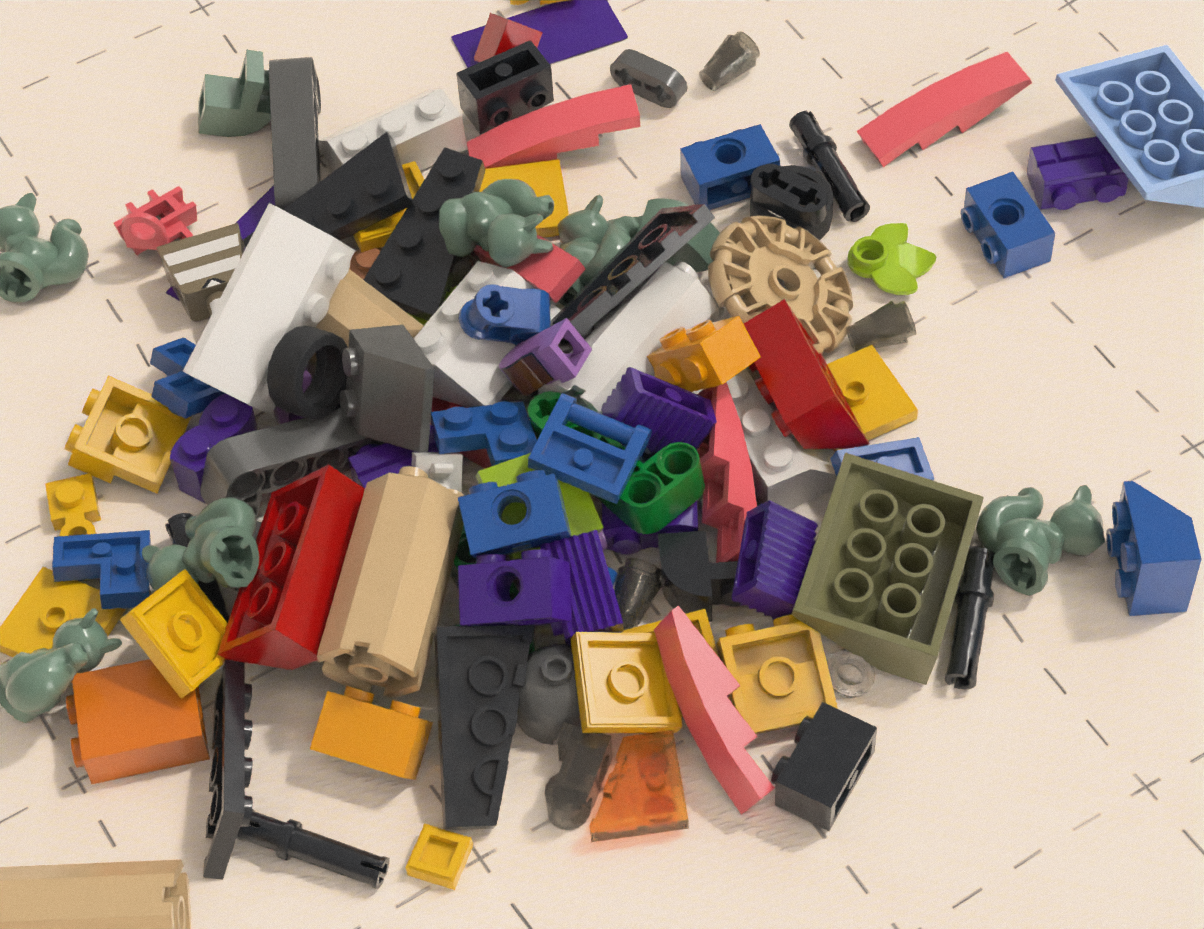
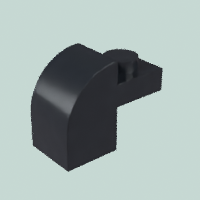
M706 531L658 534L661 588L665 599L673 609L679 605L685 614L705 609L709 622H712V605L742 606L740 602L732 601L738 561L709 563Z

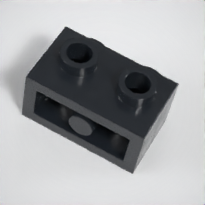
M531 40L456 73L460 108L480 135L505 122L554 102L551 65Z
M822 702L813 718L806 716L801 722L794 739V743L797 746L790 758L783 755L773 771L771 783L775 784V806L830 832L875 753L877 727Z

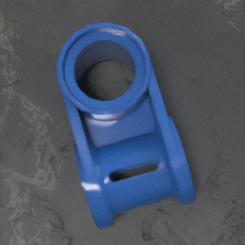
M496 284L486 285L476 293L474 299H471L462 306L459 311V323L463 331L471 338L518 345L551 327L549 293L540 289H519Z

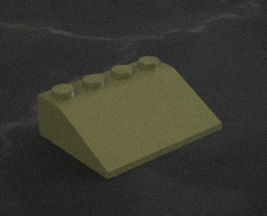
M845 453L792 616L878 670L927 685L938 658L984 496Z

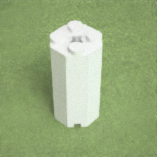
M679 261L673 266L665 262L630 292L616 308L609 311L594 324L593 331L584 339L592 348V351L577 376L564 383L557 380L551 384H545L538 389V393L541 394L548 391L564 393L577 398L576 404L602 414L601 408L603 403L611 395L612 389L616 388L617 382L621 381V377L626 373L628 367L655 377L654 369L647 356L662 346L659 341L661 337L677 328L684 327L687 330L706 320H711L712 323L717 322L725 314V309L718 306L715 298L710 295L698 280L697 273L690 265Z

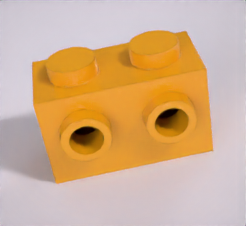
M739 316L713 323L711 320H706L687 330L684 327L677 328L661 337L659 341L662 346L647 356L654 369L656 378L690 392L723 385L761 357Z
M346 686L344 694L327 691L310 749L401 778L416 780L433 725L431 721L418 718L421 708L396 700H392L390 709L372 704L375 694L350 686Z

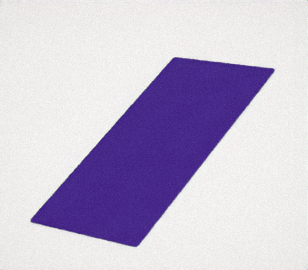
M607 0L556 2L507 18L543 32L537 49L549 64L628 38ZM485 25L451 36L467 68L480 63L474 60V56Z

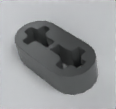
M625 49L610 65L611 76L620 87L631 84L634 94L661 107H674L688 89L686 80L676 69L633 49Z

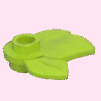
M890 223L875 228L871 236L858 239L848 252L847 262L853 273L860 277L871 278L881 290L896 295H910L918 291V284L915 278L926 274L935 264L937 256L924 248L907 243L908 226L906 223Z

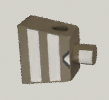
M238 223L157 247L167 280L192 321L197 322L211 317L245 251Z

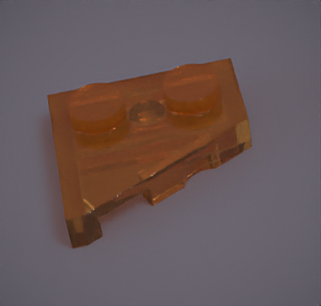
M673 730L623 737L616 754L614 770L609 774L604 786L603 799L595 819L592 818L589 826L591 842L689 829V819Z

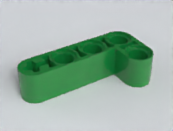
M543 392L535 396L529 403L528 415L537 440L561 395L559 392ZM571 422L565 425L625 450L623 445L608 437ZM671 443L658 451L644 464L638 460L617 504L596 495L594 496L632 530L642 534L655 533L669 524L703 494L705 483L699 454L688 443Z

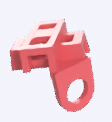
M180 186L160 197L152 189L147 192L150 200L148 203L139 208H136L132 202L125 204L128 214L113 223L118 234L125 241L127 248H131L136 255H139L147 249L157 250L158 246L168 244L177 238L182 240L192 237L193 234L188 230L187 226L197 221V209L193 201L188 204L183 201V190Z

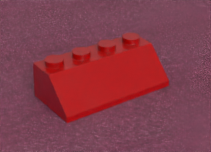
M327 465L272 492L256 538L259 551V566L256 575L247 587L239 588L217 655L227 660L294 670L318 660L317 653L365 488L330 465Z

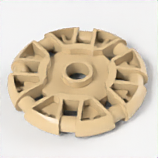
M750 216L742 219L741 223H731L717 236L710 250V257L713 262L708 266L709 282L718 306L720 308L725 307L731 317L739 316L742 322L745 323L785 299L813 339L814 347L821 354L823 351L831 352L837 348L845 339L852 323L849 311L853 308V298L848 279L842 267L837 268L831 260L830 256L832 253L807 230L802 227L794 229L787 226L784 219L776 217ZM813 268H816V270L821 274L819 278H817V276L815 275L814 271L812 270ZM777 278L784 280L785 286L788 290L784 289L779 284Z

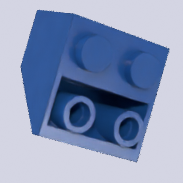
M1123 481L1120 499L1112 504L1114 526L1106 531L1109 557H1116L1119 568L1115 571L1118 598H1125L1129 616L1187 612L1202 561L1192 517L1138 483Z

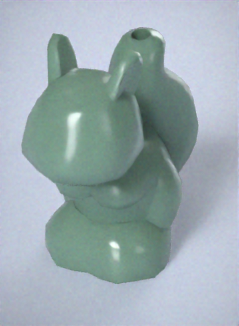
M519 179L497 180L482 192H473L462 198L446 200L440 209L439 229L450 254L465 257L479 245L483 250L489 252L490 257L496 263L507 268L519 264L531 254L548 253L553 250L551 242L537 238L535 227L552 214L554 201L550 195L537 197L533 188Z
M32 192L25 194L16 204L0 208V249L7 251L0 253V296L4 300L11 302H27L35 298L40 290L50 285H64L76 281L84 273L89 258L87 244L80 236L82 228L74 219L67 218L57 222L52 228L50 242L38 238L40 223L34 213L37 198Z
M600 194L596 195L585 209L569 214L558 224V233L562 242L560 248L579 259L586 269L558 301L563 306H566L631 240V236L639 229L638 221L631 216H622L607 221L599 213L604 200Z
M1087 485L1079 486L1071 501L1058 507L1052 514L1050 521L1037 519L1044 506L1043 496L1036 488L1027 487L1020 490L1018 496L1006 495L993 499L982 509L976 523V532L981 545L988 549V552L993 551L995 553L993 564L999 577L1015 591L1028 596L1039 593L1044 589L1048 582L1047 570L1049 564H1055L1060 561L1062 550L1078 556H1089L1105 543L1102 516L1091 504L1092 493Z
M232 497L220 498L207 505L198 515L192 516L186 521L185 533L190 539L188 547L171 544L162 548L153 545H147L142 548V557L148 563L146 578L153 590H158L184 569L188 571L196 583L199 580L204 583H210L216 578L223 587L230 589L247 587L256 575L259 566V551L253 537L257 527V519L252 507L240 499Z
M96 608L91 609L83 618H74L63 623L53 637L51 649L41 648L33 651L31 654L20 652L8 662L0 664V704L7 713L21 722L29 723L40 714L50 711L61 701V695L65 692L76 673L91 671L100 664L105 653L116 650L122 645L120 638L108 639L103 627L95 621L98 615Z

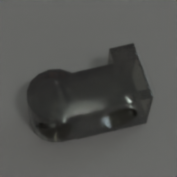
M564 722L557 738L559 761H562L559 773L552 776L547 782L544 794L546 811L550 822L560 829L573 830L584 825L590 817L613 758L612 738L610 735L603 733H582L581 727Z

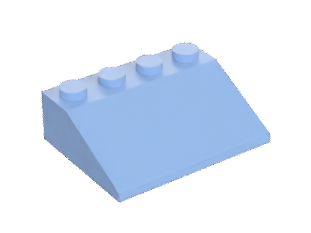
M1167 44L1056 75V83L1144 200L1204 208V90Z

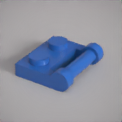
M562 393L528 457V467L534 470H544L546 475L554 473L556 478L562 482L617 504L640 456L643 455L648 445L652 430L639 424L634 428L576 404L577 398ZM568 422L574 423L627 446L625 450H622L565 425Z

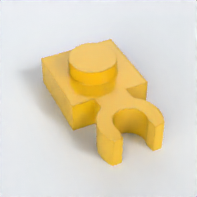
M91 473L45 483L51 522L55 531L61 530L60 536L97 534L91 522L100 521L101 516L95 483Z

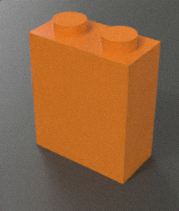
M150 659L79 673L74 676L72 680L74 694L66 696V706L71 725L77 724L79 737L71 738V749L76 767H85L91 784L210 760L199 686L181 699Z

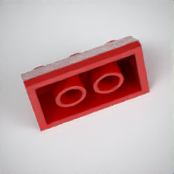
M785 299L743 323L761 356L749 365L748 368L752 373L756 370L759 371L761 377L754 380L755 384L768 405L772 402L775 403L777 410L773 411L771 416L784 437L793 434L803 449H848L870 444L823 355L818 353L813 345L815 344L813 339Z

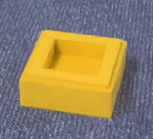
M424 823L405 867L407 875L455 890L473 848L472 838Z

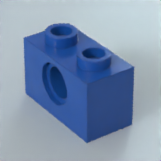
M761 124L738 129L722 136L698 141L692 145L680 148L681 179L694 204H705L709 210L750 198L751 175L753 171L765 164L780 166V158Z
M1013 171L966 188L964 208L960 211L962 223L967 232L974 233L981 244L986 261L989 264H994L1003 278L1051 261L1056 233Z
M544 470L529 471L516 477L517 483L498 487L497 482L481 483L468 489L469 495L458 497L470 554L475 561L476 556L509 555L540 547L543 543H550L554 540H561L562 538L572 536L560 485L554 473L546 475ZM514 502L526 505L527 513L521 522L514 525L502 522V513L506 506Z

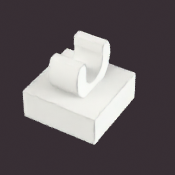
M412 452V467L423 470L427 473L428 478L447 489L462 492V454L459 452L439 454V452Z

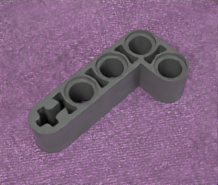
M313 57L269 60L274 196L276 207L282 210L321 181L318 113H321V94Z
M341 408L333 410L324 418L311 420L304 417L237 435L218 442L208 452L200 493L207 505L225 497L243 500L252 507L257 518L263 494L276 491L327 465H330L340 473L350 470L348 458L356 455L359 449L368 444L382 445L385 442L359 435L349 418H344Z

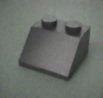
M403 324L349 330V346L344 348L342 353L343 369L347 376L346 390H341L340 392L342 415L344 418H349L359 435L419 453L428 452L434 366Z

